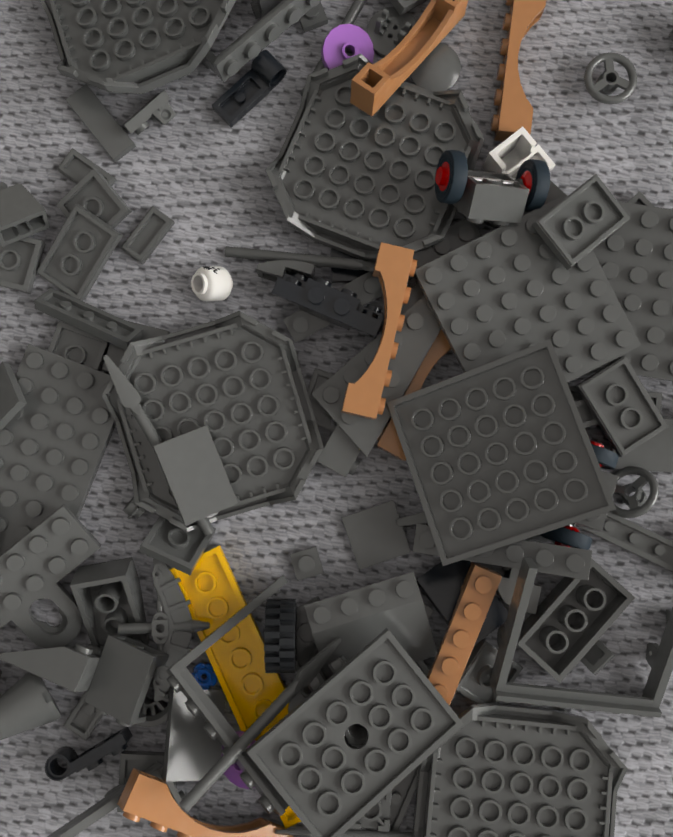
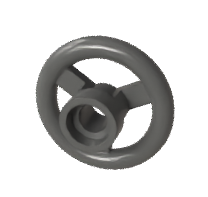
M612 52L603 53L596 56L587 65L584 73V84L588 93L595 100L604 104H618L625 101L634 92L637 85V72L632 62L625 56ZM613 61L621 64L626 69L629 81L619 77V74L614 71ZM604 62L605 71L599 76L596 83L593 84V71L597 65ZM617 87L625 90L619 95L608 96L611 95Z
M631 466L613 473L619 476V479L627 475L640 476L632 484H626L625 486L616 485L614 494L620 495L630 510L621 509L616 506V510L611 511L613 514L623 518H635L647 513L655 505L659 495V486L651 472L641 467ZM647 483H649L650 486V494L648 499L646 493L642 489V487Z

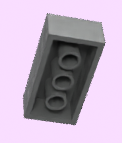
M591 558L589 580L564 576L539 604L536 614L531 613L524 621L517 645L556 681L561 683L635 597Z

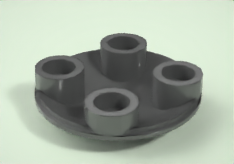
M439 43L413 71L410 78L416 86L433 92L447 91L455 85L460 76V59L451 47Z

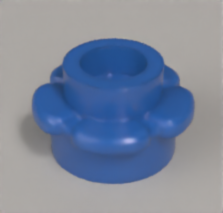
M198 663L194 666L193 673H191L203 690H208L210 686L213 687L218 680L210 663ZM202 674H206L207 678L203 679Z

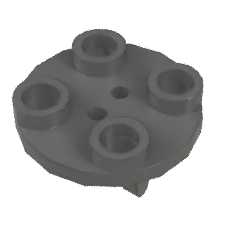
M386 7L377 11L370 19L367 27V34L373 43L374 52L381 57L388 55L416 24L414 16L409 12L400 15L394 7Z

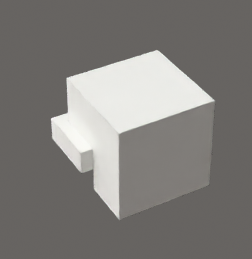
M521 127L488 153L482 169L486 172L508 174L516 179L520 166L526 160L544 161L548 165L549 171L555 167V163L539 144L535 147L536 141L524 127Z

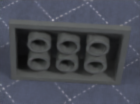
M414 572L304 605L318 653L337 637L341 639L340 644L323 666L327 679L333 675L328 666L329 663L340 655H343L348 661L351 660L386 628L414 662L437 655Z

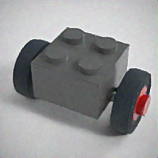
M446 150L439 159L435 174V194L437 200L441 203L453 204L458 212L467 217L468 221L479 224L483 223L484 220H491L493 223L502 226H509L510 222L521 223L524 211L531 212L535 209H540L544 205L550 188L548 165L544 161L535 159L523 162L518 170L516 179L504 173L468 170L467 158L463 152Z
M590 441L600 468L614 470L619 455L605 449L604 445ZM602 471L613 498L619 476ZM607 513L540 534V536L555 541L554 545L589 550L592 538L580 533L574 527L577 524L598 532L602 531Z

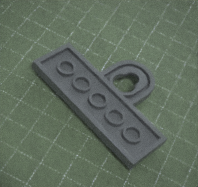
M65 504L0 555V629L12 620L33 643L43 648L64 647L71 643L79 634L83 619L76 600L59 581L101 547L97 539ZM44 598L53 601L58 606L59 613L62 616L61 624L50 626L47 622L34 618L31 613L32 603Z

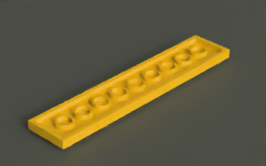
M221 546L203 553L191 575L175 568L170 569L176 579L180 577L181 581L178 584L186 601L191 600V604L188 607L192 619L210 623L209 629L197 632L200 641H203L247 604ZM252 613L205 651L241 731L244 732L285 689L279 673L265 672V642ZM289 703L259 734L255 741L288 714ZM290 806L280 816L285 829L301 822Z

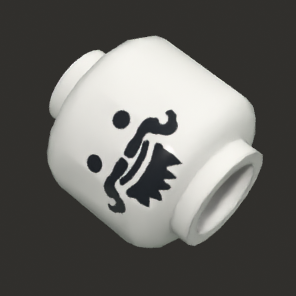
M202 266L193 275L191 287L196 296L202 301H223L230 295L233 281L228 270L224 267Z

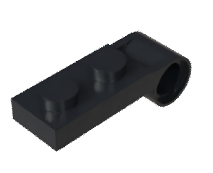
M268 50L261 51L254 58L251 70L212 104L213 110L232 128L283 80L287 72L286 68Z
M125 727L79 755L71 747H61L47 759L45 773L51 780L60 781L84 768L90 771L99 766L104 761L103 757L109 753L116 756L128 747L127 742L133 735L129 728ZM57 758L65 760L67 768L61 767L57 762Z

